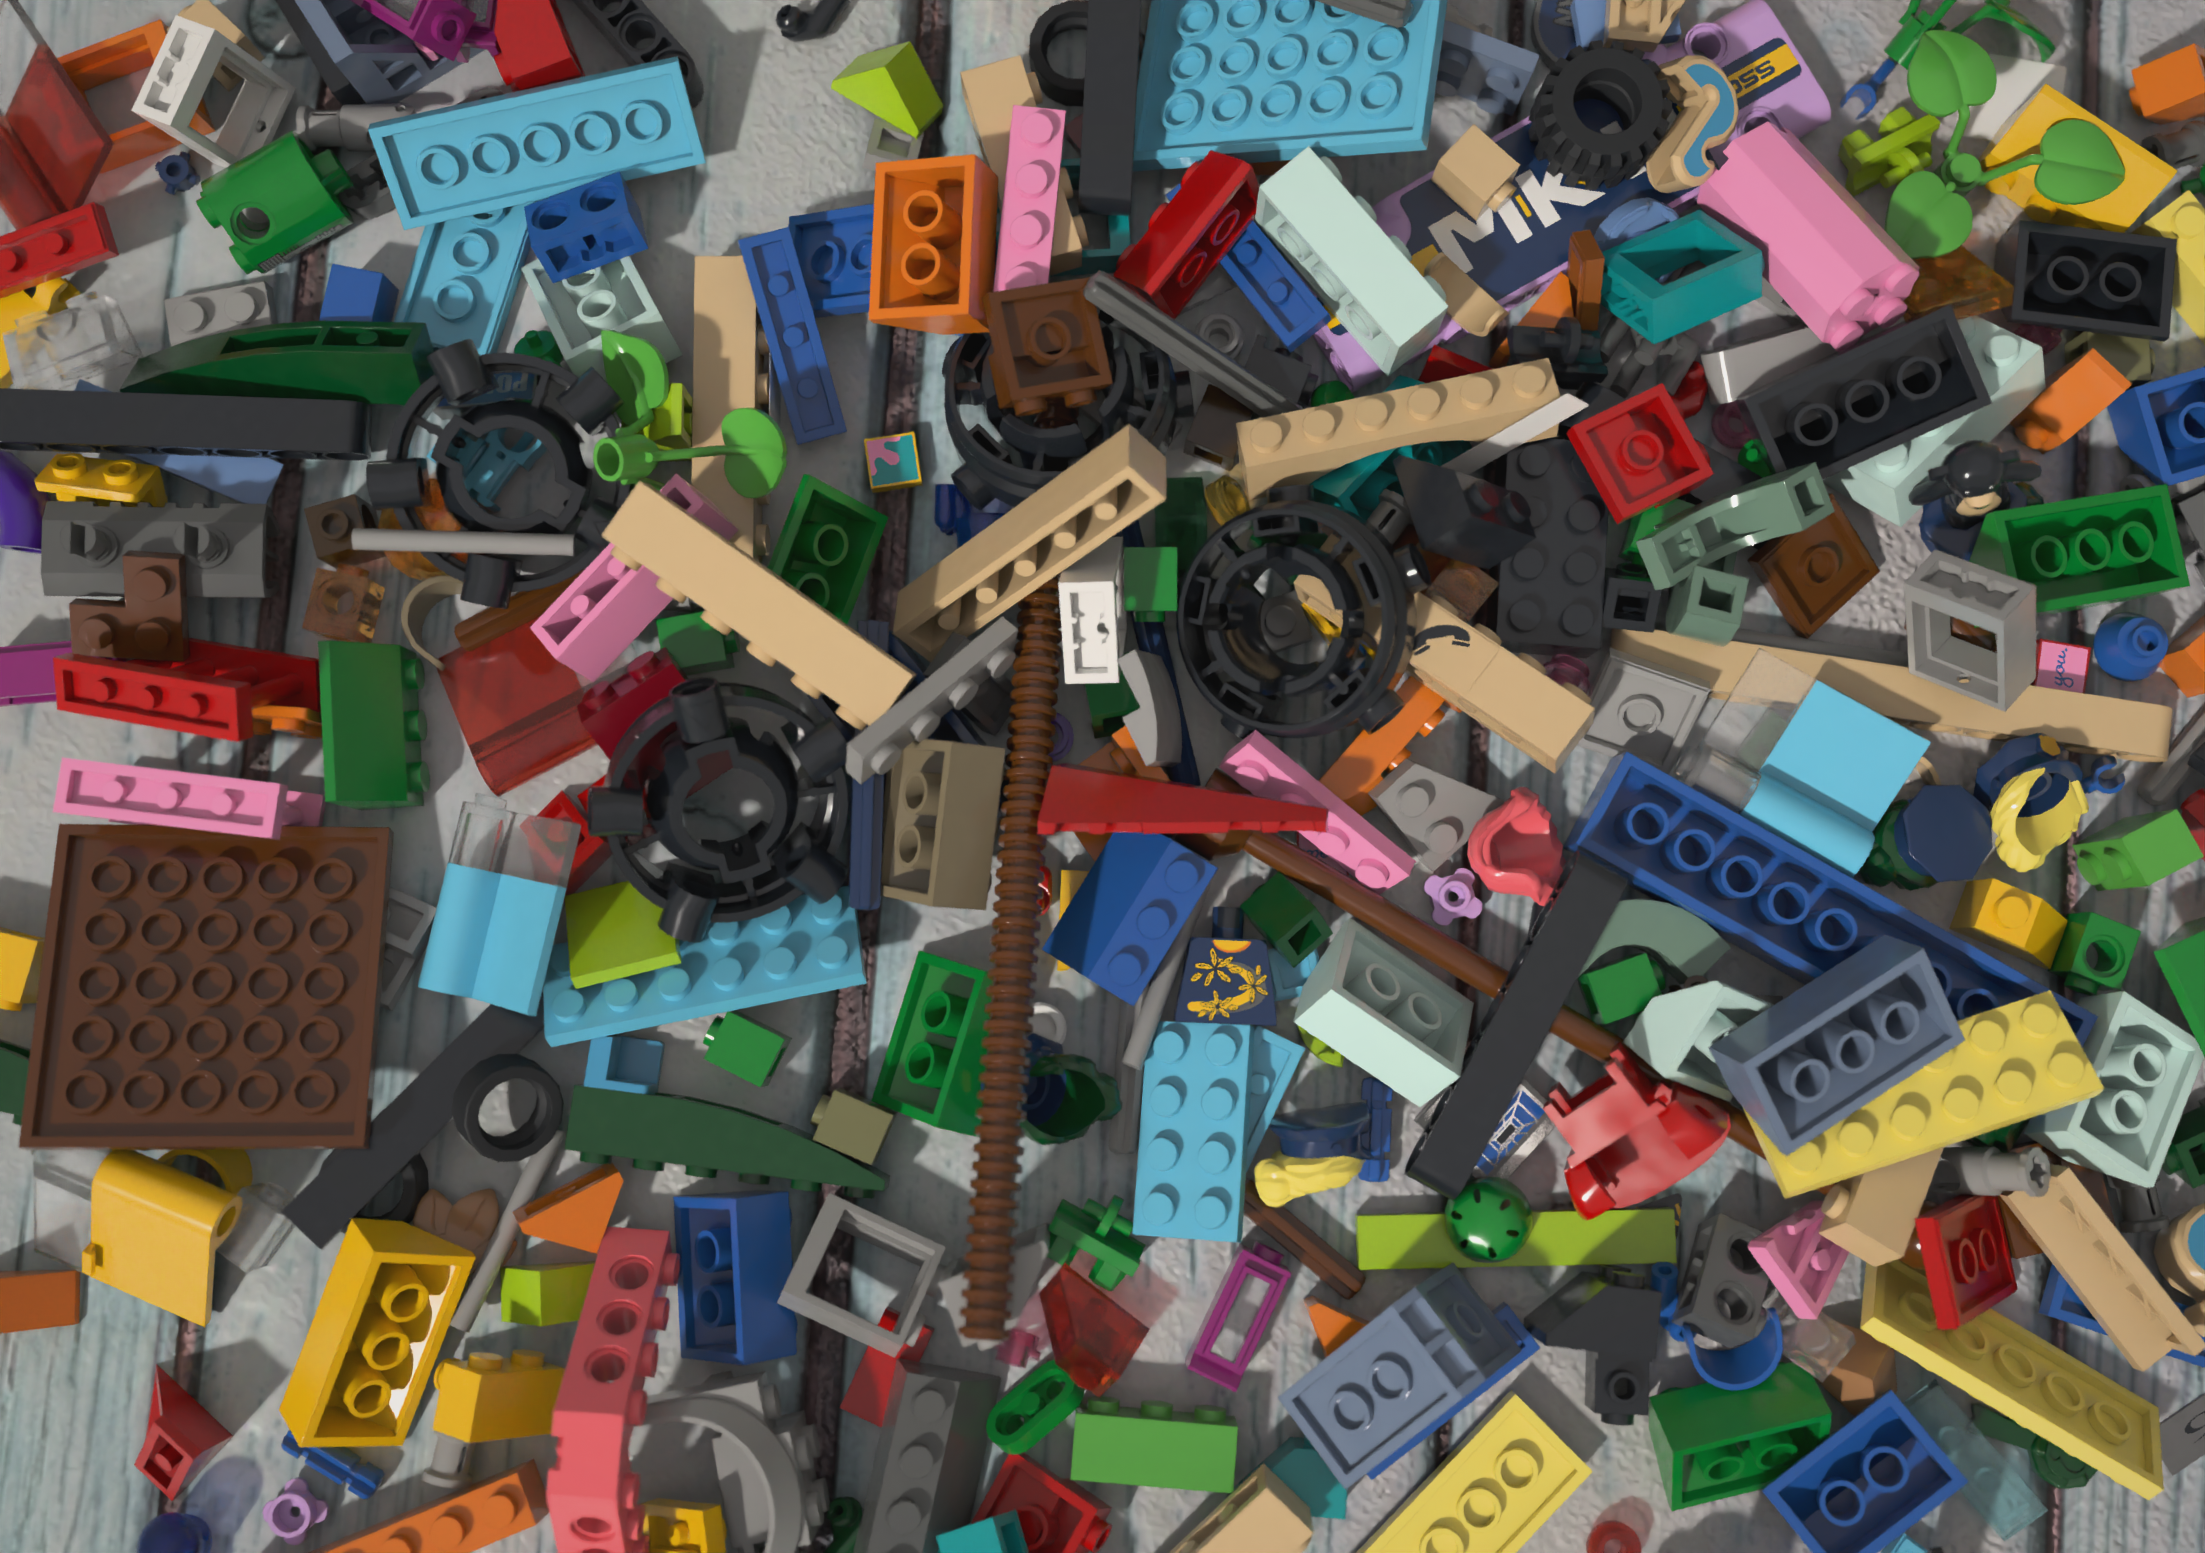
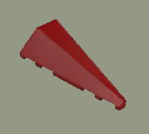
M1070 763L1052 765L1038 817V834H1054L1058 831L1089 832V834H1105V832L1143 834L1228 833V830H1261L1263 833H1278V831H1329L1328 808Z

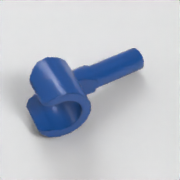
M1889 59L1885 60L1864 84L1854 85L1847 91L1840 101V107L1842 108L1851 97L1860 98L1864 103V110L1857 116L1856 120L1863 119L1875 106L1876 92L1879 86L1895 69V63Z
M2100 756L2092 763L2091 775L2082 779L2081 782L2084 794H2089L2095 790L2112 794L2122 789L2125 783L2124 773L2118 774L2111 779L2099 777L2103 771L2117 765V760L2114 756Z

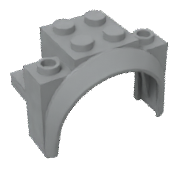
M731 1370L712 1374L701 1385L647 1396V1409L642 1426L671 1422H689L700 1424L716 1431L712 1438V1445L732 1549L737 1548L738 1553H808L807 1551L799 1552L798 1547L811 1545L820 1525L823 1524V1512L829 1511L830 1504L827 1482L825 1478L817 1479L813 1458L820 1456L818 1433L815 1424L807 1425L804 1410L781 1415V1402L777 1386L775 1384L768 1386L766 1371L733 1378Z

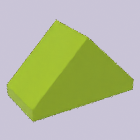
M911 41L857 56L832 81L831 89L916 139L936 120L943 109V104Z
M596 1261L501 1267V1321L540 1327L578 1321Z

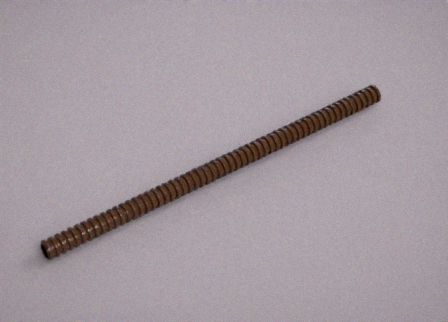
M1064 398L1046 401L1048 409L1035 414L1036 416L1033 418L1032 423L1033 427L1044 429H1057V427L1074 423L1078 426L1077 417L1080 410L1079 407L1066 408ZM1061 572L1018 602V607L1021 611L1017 614L1016 620L1021 626L1017 628L1016 639L1019 642L1014 647V653L1018 657L1013 662V669L1017 673L1012 676L1011 680L1012 685L1016 689L1010 692V699L1015 704L1009 708V716L1014 720L1008 723V732L1012 736L1007 739L1006 746L1011 752L1005 756V763L1010 769L1004 772V780L1008 782V785L1003 787L1002 794L1007 801L1001 804V811L1006 817L1000 820V829L1005 832L998 839V843L1003 847V850L997 853V861L1002 864V867L996 869V878L1001 880V882L994 888V893L999 897V900L993 903V910L998 913V917L992 919L991 925L997 931L996 934L990 937V943L995 947V951L989 953V961L994 964V968L988 970L987 977L992 980V985L986 988V995L991 997V1002L985 1004V1012L990 1014V1018L983 1023V1029L988 1031V1037L982 1039V1047L987 1049V1054L981 1056L980 1063L986 1067L985 1072L979 1074V1081L984 1083V1089L978 1091L977 1096L979 1100L983 1101L982 1107L976 1109V1116L981 1118V1125L975 1126V1134L980 1136V1141L973 1145V1151L978 1154V1161L972 1162V1170L977 1171V1178L972 1179L970 1182V1187L976 1189L975 1197L969 1198V1206L974 1207V1215L968 1216L967 1223L973 1225L972 1233L966 1234V1242L971 1243V1252H965L964 1260L969 1261L970 1265L969 1270L963 1271V1279L968 1280V1288L962 1289L961 1297L967 1298L966 1307L960 1308V1316L965 1317V1326H959L958 1334L964 1335L966 1339L1004 1341V1338H1010V1330L1005 1329V1320L1011 1319L1012 1312L1006 1310L1007 1301L1013 1300V1293L1008 1291V1283L1014 1282L1015 1275L1009 1273V1267L1011 1264L1016 1263V1256L1011 1255V1246L1017 1245V1238L1012 1236V1228H1017L1019 1220L1013 1218L1014 1210L1020 1209V1202L1015 1200V1192L1021 1191V1183L1016 1182V1175L1021 1174L1023 1171V1166L1017 1164L1018 1157L1024 1155V1148L1019 1146V1139L1025 1138V1130L1020 1128V1122L1025 1121L1027 1113L1021 1109L1022 1104L1028 1102V1095L1023 1093V1086L1029 1085V1077L1024 1075V1070L1030 1068L1031 1061L1025 1056L1026 1052L1032 1050V1043L1027 1040V1035L1033 1033V1025L1028 1023V1018L1034 1016L1035 1009L1029 1004L1030 1000L1036 997V991L1031 988V983L1037 981V974L1032 971V967L1038 964V956L1033 954V951L1039 948L1040 944L1039 939L1035 937V933L1041 930V923L1036 920V916L1042 914V906L1037 903V900L1043 897V889L1038 885L1045 878V874L1040 870V867L1046 864V857L1041 853V850L1047 848V840L1042 837V834H1038V817L1050 774L1047 770L1053 765V758L1048 754L1054 751V742L1050 738L1055 735L1056 729L1051 722L1057 718V712L1052 706L1058 703V695L1054 690L1059 687V679L1054 675L1060 672V663L1056 659L1061 657V647L1057 644L1062 641V631L1059 630L1061 628L1059 598Z

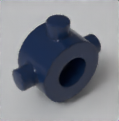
M181 151L179 155H169L161 162L158 161L155 165V170L159 172L160 178L167 184L165 191L171 195H175L176 191H187L200 183V176L197 175L195 168L189 163L191 155Z

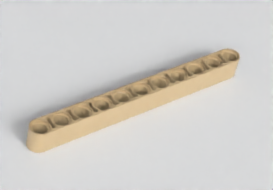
M1612 628L1610 648L1710 681L1711 690L1707 698L1793 710L1801 696L1805 695L1814 680L1818 679L1907 728L2007 742L2008 740L2035 733H2044L2048 737H2054L2056 742L2069 752L2095 756L2110 755L2116 759L2150 763L2166 762L2169 757L2173 709L2164 705L2029 685L2008 710L2004 712L1909 673V667L1730 641L1726 646L1720 647L1672 635L1662 630L1654 629V632L1651 633ZM1962 679V680H1960L1959 682H1960V683H1967V682H1969L1970 680H1968V679Z

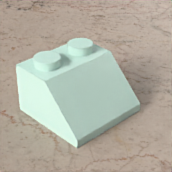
M1715 980L1653 997L1645 1010L1636 1019L1635 1025L1624 1040V1043L1663 1077L1730 1101L1733 1095L1715 1062L1709 1046L1769 1009L1773 1004Z

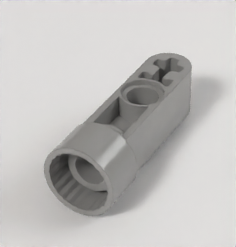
M1902 316L1896 323L1887 328H1890L1900 322H1903L1904 317ZM1806 323L1704 351L1700 355L1705 370L1710 404L1718 405L1734 402L1736 398L1837 351L1831 344L1822 342ZM1878 326L1876 329L1861 336L1858 342L1887 328Z

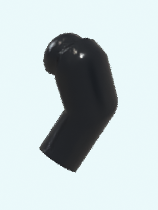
M820 0L814 10L800 11L797 6L785 5L776 15V24L781 29L782 36L793 42L825 38L850 3V0Z

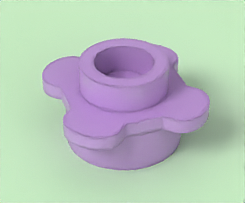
M1459 868L1451 876L1440 878L1437 875H1433L1425 881L1424 892L1429 895L1430 905L1433 909L1431 917L1436 924L1447 926L1455 918L1466 916L1472 919L1481 913L1482 902L1475 897L1472 887L1475 877L1470 870ZM1450 892L1457 894L1458 899L1455 902H1451L1448 899Z
M303 1478L289 1480L285 1485V1491L275 1500L267 1502L263 1508V1518L268 1522L271 1530L276 1535L283 1537L284 1541L290 1545H298L305 1541L307 1531L315 1523L324 1521L329 1514L328 1503L323 1499H317L308 1490V1482ZM294 1506L300 1509L299 1516H294L292 1514V1508Z

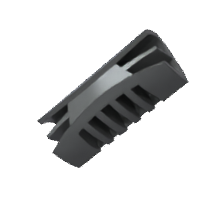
M47 501L42 519L41 577L44 596L125 597L122 555L129 550L184 554L187 597L271 598L279 591L280 586L279 582L265 580V562H278L279 556L266 548V539L279 536L281 530L273 511L267 504L220 503L219 508H208L204 503H193L192 508H183L177 503H165V507H153L149 502H138L137 507H126L122 502H110L109 507L98 506L95 502Z

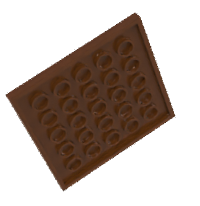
M59 824L18 1148L24 1150L369 1149L394 832L390 827L282 826L280 840L162 825Z

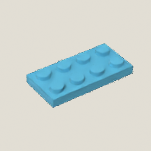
M1159 1021L1144 1063L1132 1235L1242 1243L1255 1027L1240 1024Z

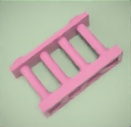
M62 757L53 812L103 818L115 823L162 825L280 840L282 826L322 827L326 802L325 795L289 791L287 785Z

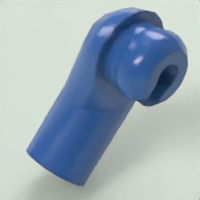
M1657 1262L1651 1267L1650 1286L1662 1292L1659 1324L1669 1331L1670 1336L1674 1340L1685 1342L1681 1326L1672 1323L1679 1297V1292L1677 1291L1678 1269L1669 1262ZM1691 1331L1693 1338H1695L1697 1333Z

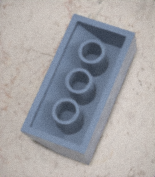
M1883 935L1709 1046V1049L1732 1095L1782 1154L1788 1156L1965 1041V1038L1924 948L1888 935Z

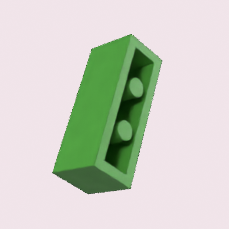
M1106 1396L1088 1397L1087 1404L1080 1403L1076 1409L1070 1480L1232 1493L1234 1491L1238 1424L1235 1416L1226 1415L1227 1409L1214 1405H1196L1194 1413L1173 1411V1404L1155 1400L1142 1401L1141 1408L1120 1407L1119 1399Z

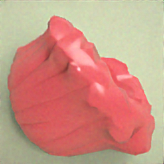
M1518 787L1511 790V798L1498 808L1486 813L1475 823L1468 840L1467 856L1471 869L1480 876L1488 890L1502 894L1530 896L1540 906L1545 905L1563 872L1566 860L1563 856V844L1557 837V827L1552 822L1551 814L1546 810V806L1540 803L1538 794L1532 792L1527 787Z

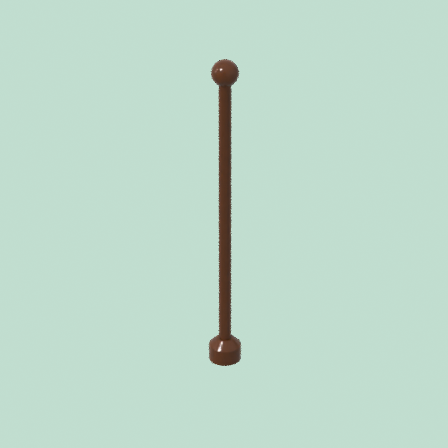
M1215 768L1204 786L1253 795L1249 790L1243 788L1237 781L1218 768ZM1228 830V833H1177L1173 839L1208 861L1236 855L1243 850L1493 999L1509 972L1276 833H1263L1261 830ZM1565 1004L1562 1005L1549 1029L1550 1033L1604 1065L1612 1059L1609 1055L1611 1048L1621 1042L1653 1085L1660 1080H1664L1668 1085L1676 1082L1663 1077L1624 1043L1623 1038ZM1692 1088L1729 1111L1731 1128L1727 1135L1729 1139L1767 1161L1743 1109L1727 1100ZM1838 1182L1815 1190L1826 1196ZM1924 1200L1919 1216L1940 1206V1204ZM1915 1224L1905 1254L1899 1260L1912 1268L1925 1270Z

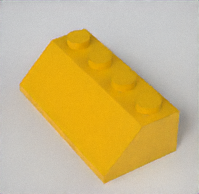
M351 1218L279 1408L299 1447L403 1445L476 1258L472 1251L403 1221Z

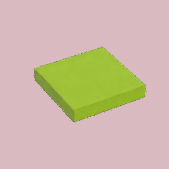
M629 881L565 896L570 978L576 989L682 963L679 939L666 934L657 925L663 909L645 898Z

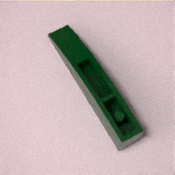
M323 320L269 324L214 334L180 343L137 360L119 390L124 393L348 400L367 404H398L405 406L414 392L434 375L427 360V356L434 353L426 323Z
M584 1083L574 1085L564 1150L579 1151V1160L583 1162L612 1164L613 1156L633 1159V1168L650 1171H664L665 1163L686 1165V1175L704 1178H716L718 1170L738 1172L737 1181L758 1185H769L771 1176L791 1179L790 1188L812 1192H821L823 1183L844 1186L843 1195L867 1199L875 1198L876 1190L885 1191L889 1187L890 1175L876 1167L813 1140L814 1135L792 1125L742 1108L677 1094L656 1092L655 1095L585 1087L583 1086Z

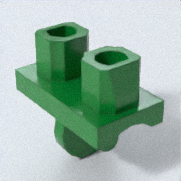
M1114 1194L1107 1207L1088 1198L1083 1209L1062 1198L1048 1227V1231L1051 1233L1046 1257L1061 1265L1070 1266L1079 1248L1097 1257L1088 1277L1093 1283L1110 1292L1115 1289L1126 1274L1133 1277L1140 1265V1257L1145 1244L1129 1236L1133 1229V1222L1118 1214L1124 1201L1121 1197Z

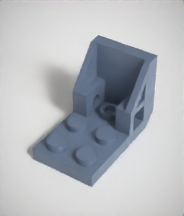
M295 0L333 62L367 104H396L463 64V62H458L456 58L453 62L436 53L439 57L438 60H428L410 37L350 0ZM419 0L376 1L409 21ZM475 0L473 12L477 16L474 21L485 22L488 0ZM471 48L469 59L486 49Z
M1445 20L1435 92L1443 96L1452 97L1457 95L1476 102L1479 108L1492 114L1506 113L1513 116L1534 72L1540 54Z
M1451 1263L1390 1305L1281 1394L1278 1399L1346 1490L1486 1381L1522 1350L1455 1264Z

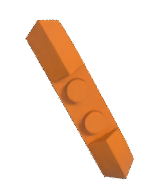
M1409 676L1396 691L1406 704L1401 712L1373 734L1369 735L1363 728L1318 780L1360 816L1377 806L1368 792L1383 780L1381 773L1385 770L1390 774L1406 758L1408 759L1412 754L1405 747L1417 732L1424 737L1428 736L1446 715L1439 707L1443 704L1458 713L1462 712V710L1412 676Z

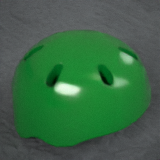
M1483 1177L1471 1180L1465 1184L1455 1200L1449 1198L1447 1201L1445 1227L1449 1239L1460 1254L1472 1261L1496 1263L1507 1260L1524 1246L1532 1231L1533 1214L1528 1199L1516 1185L1505 1179ZM1476 1189L1480 1191V1202H1477L1474 1191ZM1509 1199L1510 1206L1502 1209L1500 1206L1503 1201ZM1456 1211L1461 1214L1462 1219L1456 1218L1454 1212ZM1507 1230H1517L1519 1235H1510L1507 1233ZM1465 1239L1469 1241L1467 1246L1462 1242ZM1489 1247L1494 1249L1495 1254H1490Z

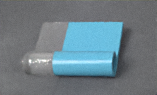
M1759 648L1697 748L1688 746L1685 749L1673 773L1680 776V782L1853 878L1863 866L1872 850L1875 841L1874 828L1931 742Z
M476 793L474 803L462 802L417 987L473 998L522 1014L536 1016L581 824L505 810L506 799Z

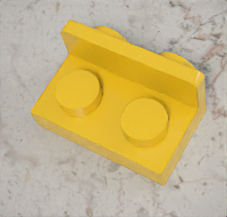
M57 453L34 479L38 491L56 493L58 501L95 502L98 506L109 507L110 502H122L126 507H137L138 502H149L153 507H165V503H168L159 466L139 464L131 460H107L84 457L77 453Z

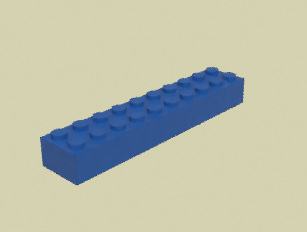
M1627 751L1610 759L1563 845V848L1572 854L1580 850L1627 874V885L1656 901L1675 905L1696 915L1713 928L1724 940L1804 985L1883 935H1888L1924 948L1956 1021L2050 990ZM2051 990L2081 1047H2083L2098 1016Z

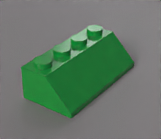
M2167 484L1988 513L1969 560L1971 563L2035 585L2036 617L2145 598L2190 586Z

